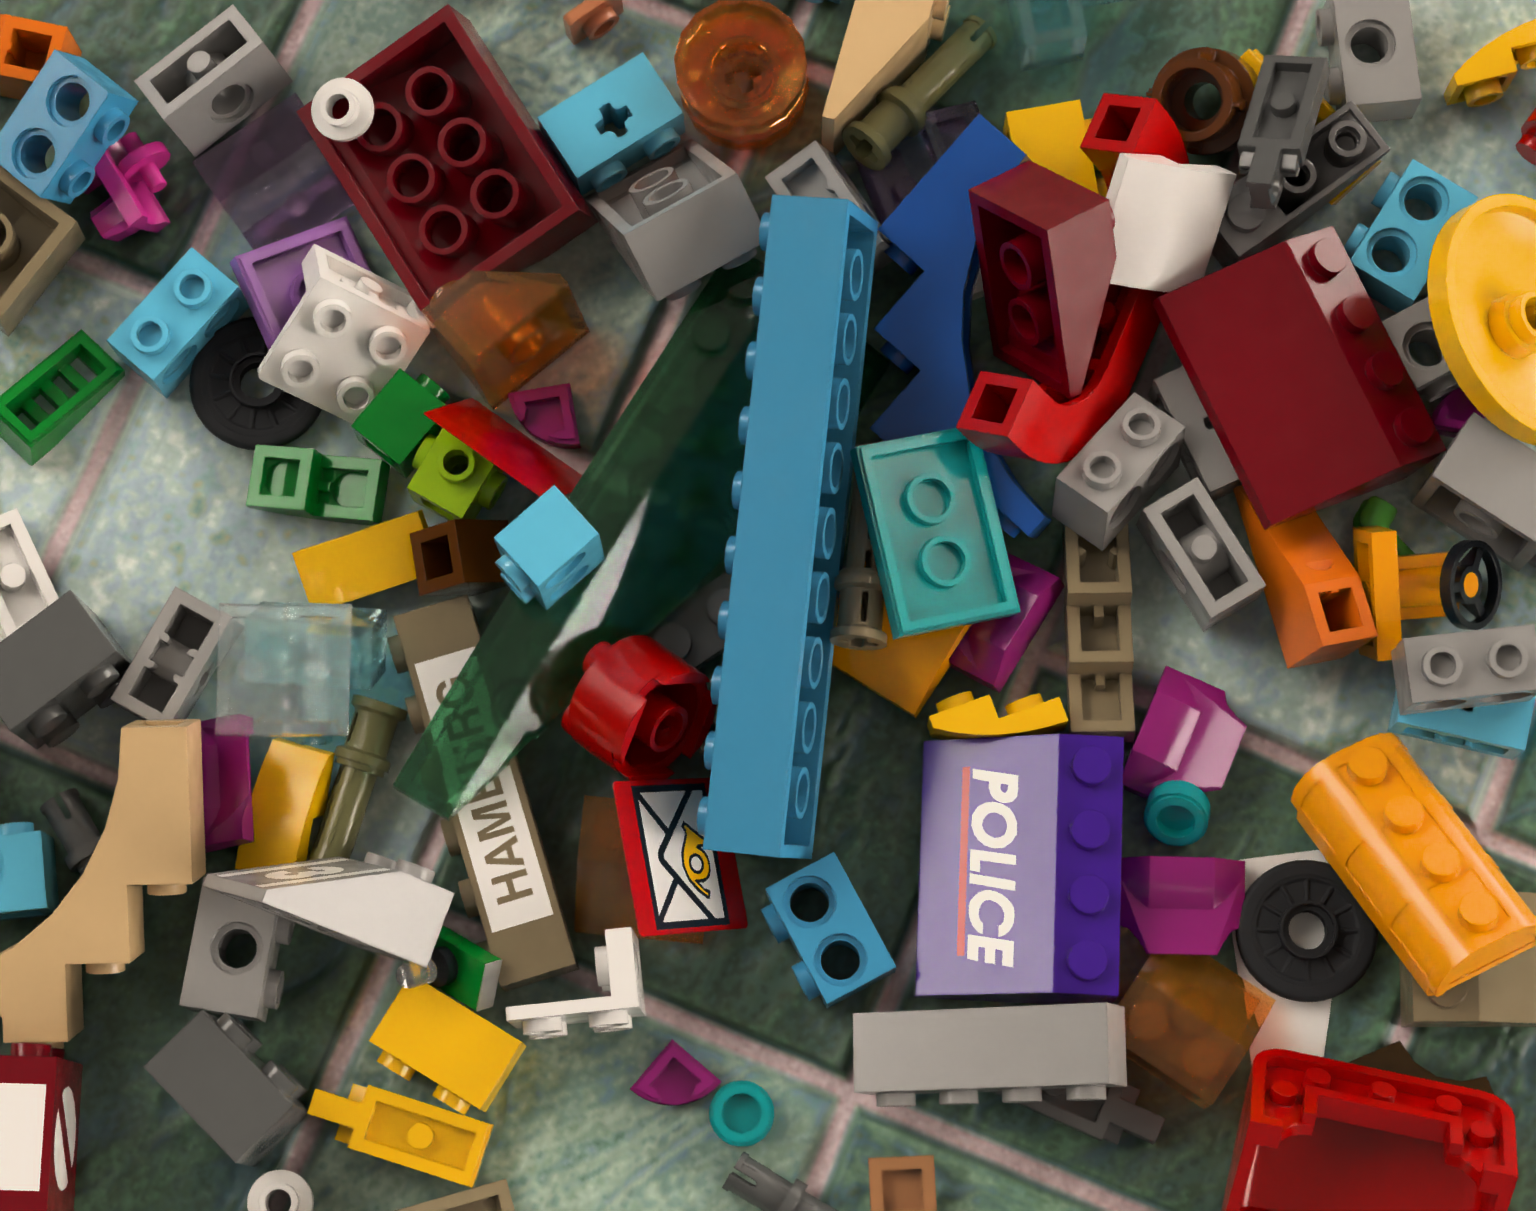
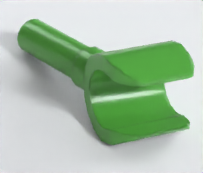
M1371 496L1361 503L1353 518V527L1378 525L1389 528L1398 511L1393 505L1382 498ZM1397 535L1398 555L1415 554Z

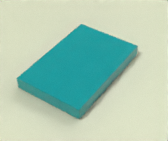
M957 428L856 446L850 450L893 640L1013 616L1021 612L987 465L981 448L970 442Z

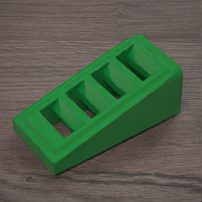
M81 329L0 395V437L29 465L33 466L50 452L125 376V370ZM78 358L97 377L88 382L70 364ZM59 376L76 394L69 398L53 381ZM40 394L56 409L51 415L34 401ZM21 413L36 426L33 430H30L18 418Z

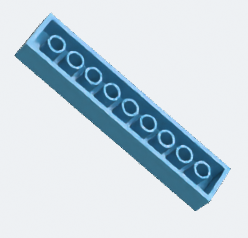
M772 194L770 212H765L760 221L759 244L761 250L766 252L764 275L763 277L756 278L752 293L753 312L756 316H759L757 341L749 343L745 359L746 376L748 380H752L750 406L742 408L738 425L739 441L741 445H745L743 471L735 473L731 492L733 508L738 510L736 536L731 535L727 541L724 560L726 573L732 575L729 601L724 600L718 614V635L721 640H725L722 666H716L711 680V700L714 705H718L715 731L708 733L704 746V765L707 770H711L708 796L702 797L697 812V831L699 835L704 836V850L777 858L812 859L834 644L830 643L829 638L830 630L836 627L840 595V592L835 590L834 583L835 577L839 575V571L843 567L853 471L850 450L855 448L878 232V222L849 199Z

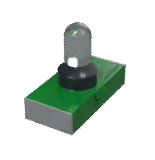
M443 925L427 968L403 961V964L396 971V980L400 986L407 989L430 984L475 1011H480L493 1007L502 959Z

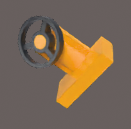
M1378 525L1352 527L1354 568L1360 576L1378 634L1376 638L1359 648L1360 655L1376 661L1392 660L1391 651L1402 640L1401 620L1447 616L1448 620L1457 628L1478 630L1485 627L1493 619L1501 599L1502 573L1496 553L1486 542L1463 540L1456 543L1450 551L1398 555L1396 530ZM1470 548H1472V549L1467 553V555L1460 561V559H1461V557L1464 555V553H1465L1467 550H1469ZM1481 558L1485 563L1488 577V590L1484 606L1480 599L1482 577L1478 570ZM1459 604H1462L1475 619L1471 622L1467 621L1459 611Z

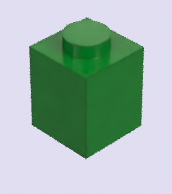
M399 368L351 427L358 441L391 465L403 477L407 478L415 469L412 467V462L424 439L429 434L437 437L442 430V427L425 416L424 412L445 406L450 396L425 374L421 373L414 380Z

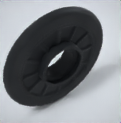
M254 317L242 318L218 329L196 355L189 379L191 401L203 425L220 440L247 450H255V445L257 444L284 446L296 440L314 424L322 409L275 387L270 395L261 399L251 398L241 390V381L248 371L258 368L269 351Z
M1315 860L1286 862L1269 869L1258 877L1245 893L1239 928L1235 930L1240 956L1250 974L1272 993L1298 1002L1328 1000L1352 988L1368 970L1374 958L1378 942V929L1331 865ZM1308 912L1316 915L1324 926L1325 935L1323 941L1314 949L1298 947L1289 935L1290 921L1299 913Z

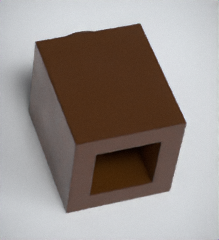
M453 519L410 533L419 596H463L466 594L468 596H475L508 586L501 578L500 574L502 572L495 564L501 556L494 537L509 524L508 520Z

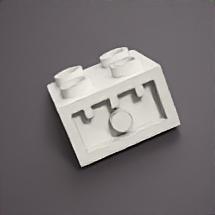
M313 244L301 263L306 292L259 365L258 376L260 380L353 424L399 368L403 371L406 370L429 335L430 326L428 318L423 316L408 290Z
M632 927L605 929L606 946L594 948L598 986H602L603 992L611 991V996L505 1007L506 1021L516 1029H523V1035H528L531 1040L567 1036V1024L589 1022V1028H593L594 1033L632 1029L633 1017L646 1016L639 940Z

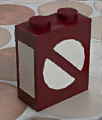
M11 1043L10 1055H0V1211H74L83 1065L64 1059L65 1049L51 1048L52 1045Z

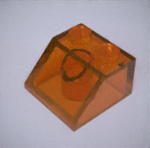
M1149 954L1116 1004L1125 1007L1126 1057L1201 1108L1206 1109L1214 1104L1246 1055L1276 1000L1209 955Z

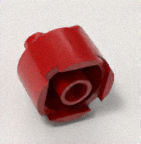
M633 635L621 639L613 645L607 641H602L590 649L583 661L584 675L574 691L570 705L563 713L561 720L563 730L571 735L576 743L628 781L663 780L669 778L675 772L667 766L675 761L681 753L690 759L700 748L710 730L716 711V705L711 700V691L707 689L706 682L711 681L705 674L649 636Z

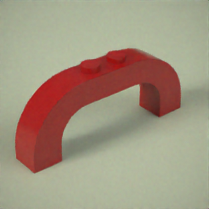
M1103 93L1080 145V149L1101 172L1107 190L1109 189L1120 153L1161 155L1178 164H1189L1181 134L1171 116L1156 98ZM1109 284L1081 394L1070 399L1044 383L1038 385L1033 379L980 371L956 428L975 446L987 452L1050 464L1071 461L1125 403L1161 321L1152 302L1169 292Z

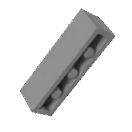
M1100 1002L852 1013L854 1093L875 1095L877 1107L916 1106V1094L939 1093V1105L979 1104L978 1092L1002 1091L1003 1103L1042 1102V1090L1066 1089V1100L1094 1101L1107 1099L1106 1087H1127L1124 1006Z

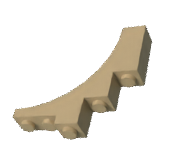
M201 719L135 720L121 727L118 781L105 829L83 874L47 919L20 942L0 952V1017H2L3 1043L52 1045L51 1048L63 1049L64 1042H69L84 1029L82 964H86V973L89 974L120 973L126 970L125 964L131 963L145 952L142 885H147V894L178 895L187 892V884L195 883L206 874Z

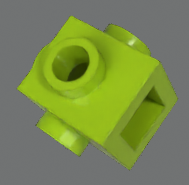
M442 428L437 437L429 434L417 450L412 462V467L417 469L408 484L407 489L414 502L448 521L453 519H475L482 507L491 510L495 506L506 487L508 477L502 474L504 471ZM466 469L463 473L454 475L457 471Z

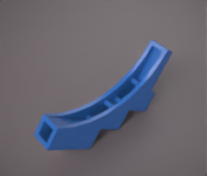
M980 113L878 228L891 241L890 247L884 251L891 259L911 276L919 267L924 270L874 328L887 340L879 349L887 358L907 375L915 366L920 370L870 427L882 439L881 442L956 428L975 385L970 338L972 297L980 264L968 190L1026 161H1032L1027 154ZM983 450L1001 528L1013 538L1023 531L1029 537L1036 539L1052 522L1051 517L1019 484L1003 455Z

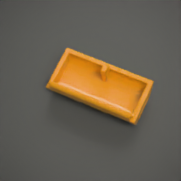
M1379 733L1358 741L1318 762L1297 783L1290 800L1297 810V821L1427 996L1434 995L1439 997L1447 990L1536 946V916L1499 870V866L1492 857L1485 852L1457 816L1444 795L1440 794L1416 763L1398 736L1393 733Z

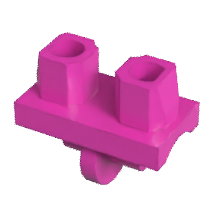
M130 132L115 144L109 146L95 166L94 179L84 194L91 193L103 184L110 195L109 199L90 212L92 222L104 239L118 242L140 229L158 233L171 223L153 194L161 191L167 185L160 169L170 160L171 154L163 142L155 141L144 145L137 132Z

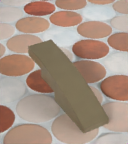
M1127 523L1108 546L1101 551L1062 524L1069 734L1124 737V742H1134L1135 716L1132 682L1134 655L1131 621L1132 577L1129 526Z

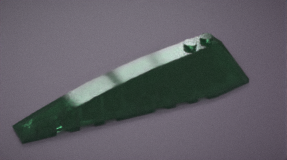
M753 257L748 262L732 269L726 270L722 266L716 269L568 497L573 506L599 533L605 560L548 610H545L535 597L527 604H524L510 590L393 783L394 789L450 821L510 764V760L533 738L536 740L554 723V719L571 703L574 691L584 675V658L593 646L602 641H607L613 645L619 640L633 635L647 636L700 586V582L715 567L725 560L726 544L731 535L736 536L738 510L733 508L731 499L732 483L735 473L743 471L745 445H741L739 441V418L742 408L750 406L752 380H748L746 376L745 359L749 343L757 341L759 316H756L753 312L752 293L756 278L763 277L765 263ZM867 342L859 414L891 363Z

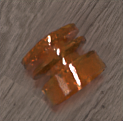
M718 0L695 14L681 32L674 56L677 84L681 94L683 109L695 129L714 144L738 151L766 148L787 136L803 116L809 95L804 40L792 19L771 3L761 0ZM740 72H746L747 77L753 80V90L742 93L739 85H735V75Z

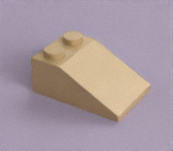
M950 0L854 1L822 114V145L835 156L845 146L842 137L843 129L852 121L863 120L877 106V95L883 89L901 86L925 60L931 39L942 42L951 5H949Z

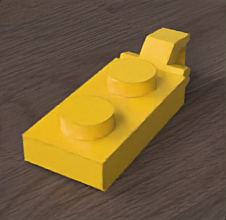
M354 1083L348 1098L315 1088L307 1114L338 1123L339 1127L334 1140L348 1144L347 1148L474 1188L494 1127L493 1124L371 1085L364 1087Z

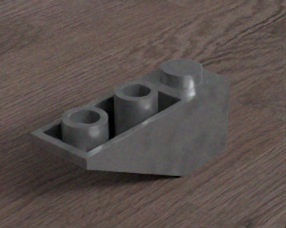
M1352 100L1314 127L1303 167L1300 166L1298 176L1283 178V190L1276 210L1250 208L1251 195L1249 187H1246L1245 183L1247 175L1233 185L1212 250L1213 256L1223 268L1279 244L1390 151L1389 146Z

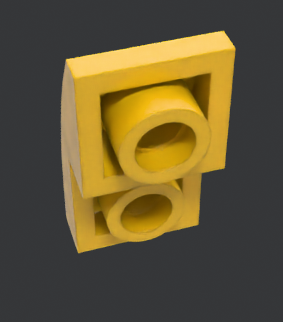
M1536 19L1502 34L1469 58L1453 75L1443 94L1446 105L1466 101L1468 107H1480L1493 103L1502 98L1503 92L1507 91L1518 72L1516 64L1519 63L1520 69L1523 70L1536 68Z
M421 509L371 525L359 531L293 552L292 555L312 613L417 579L410 533L428 528L423 510Z
M967 691L936 703L938 713L929 716L927 728L931 738L940 740L1042 735L1063 731L1068 723V718L1060 697L1044 702L1041 693L1026 696L1006 705L1007 715L998 718L990 694L974 699L972 691Z
M279 737L272 739L251 795L254 842L238 846L235 869L240 870L306 861L313 819L324 815L327 806L335 753Z

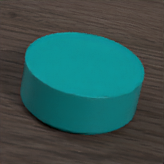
M1180 780L1163 782L1153 788L1147 798L1144 811L1145 826L1155 839L1171 846L1193 844L1200 840L1207 830L1211 813L1209 799L1199 787L1189 782Z
M734 1081L721 1087L714 1095L709 1108V1119L714 1132L722 1141L736 1147H748L762 1141L770 1132L774 1122V1106L770 1096L761 1086L750 1081Z

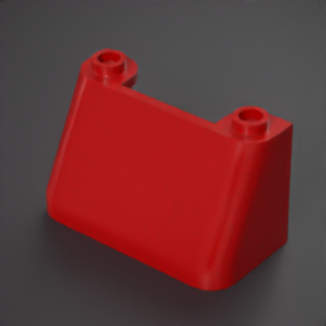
M1285 1049L1263 1050L1255 1056L1250 1071L1221 1211H1508L1518 1179L1515 1115L1512 1108L1503 1099L1482 1090Z

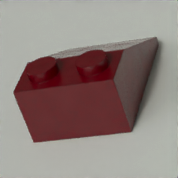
M1029 160L968 190L993 355L1072 399L1082 392L1117 257L1113 233L1115 217L1109 199Z

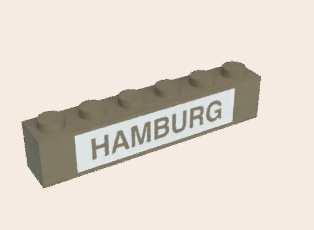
M466 594L393 616L398 635L387 638L392 659L398 674L409 671L416 694L405 698L407 711L415 734L427 732L433 756L422 759L427 780L433 796L441 793L445 794L451 817L440 820L445 842L451 857L462 854L469 877L458 881L462 901L469 919L480 915L487 939L476 943V945L502 959L498 981L500 987L505 992L579 970L578 961L475 611L468 595Z

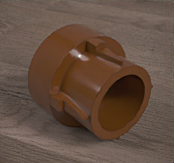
M1210 47L1193 48L1177 54L1163 66L1154 81L1153 87L1149 88V91L1146 92L1147 98H1156L1171 116L1181 134L1187 153L1219 155L1238 148V141L1258 76L1243 58L1232 52ZM1210 83L1218 89L1221 95V106L1212 118L1204 120L1195 112L1193 99L1200 87Z

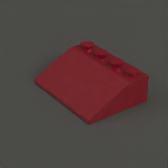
M449 4L344 77L362 84L373 98L374 117L371 125L363 135L352 141H334L324 136L316 128L311 115L312 101L296 111L426 318H430L547 258L598 223V220L470 20ZM347 98L339 99L334 104L332 114L335 119H340L347 114L349 110Z
M1334 226L1285 240L1166 293L1152 302L1264 530L1404 480L1447 450Z

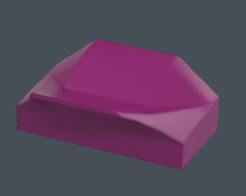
M1007 553L1021 612L1013 616L972 624L949 658L950 668L997 693L1001 692L1065 587L1059 577L1010 553Z
M1165 666L1123 767V789L1146 799L1153 788L1171 780L1189 782L1199 787L1203 792L1221 790L1247 728V725L1227 705L1225 691Z
M234 714L201 721L205 853L254 842L248 718Z
M1122 857L1120 926L1128 928L1133 933L1146 954L1217 956L1222 944L1230 933L1239 928L1242 906L1245 899V861L1216 857Z

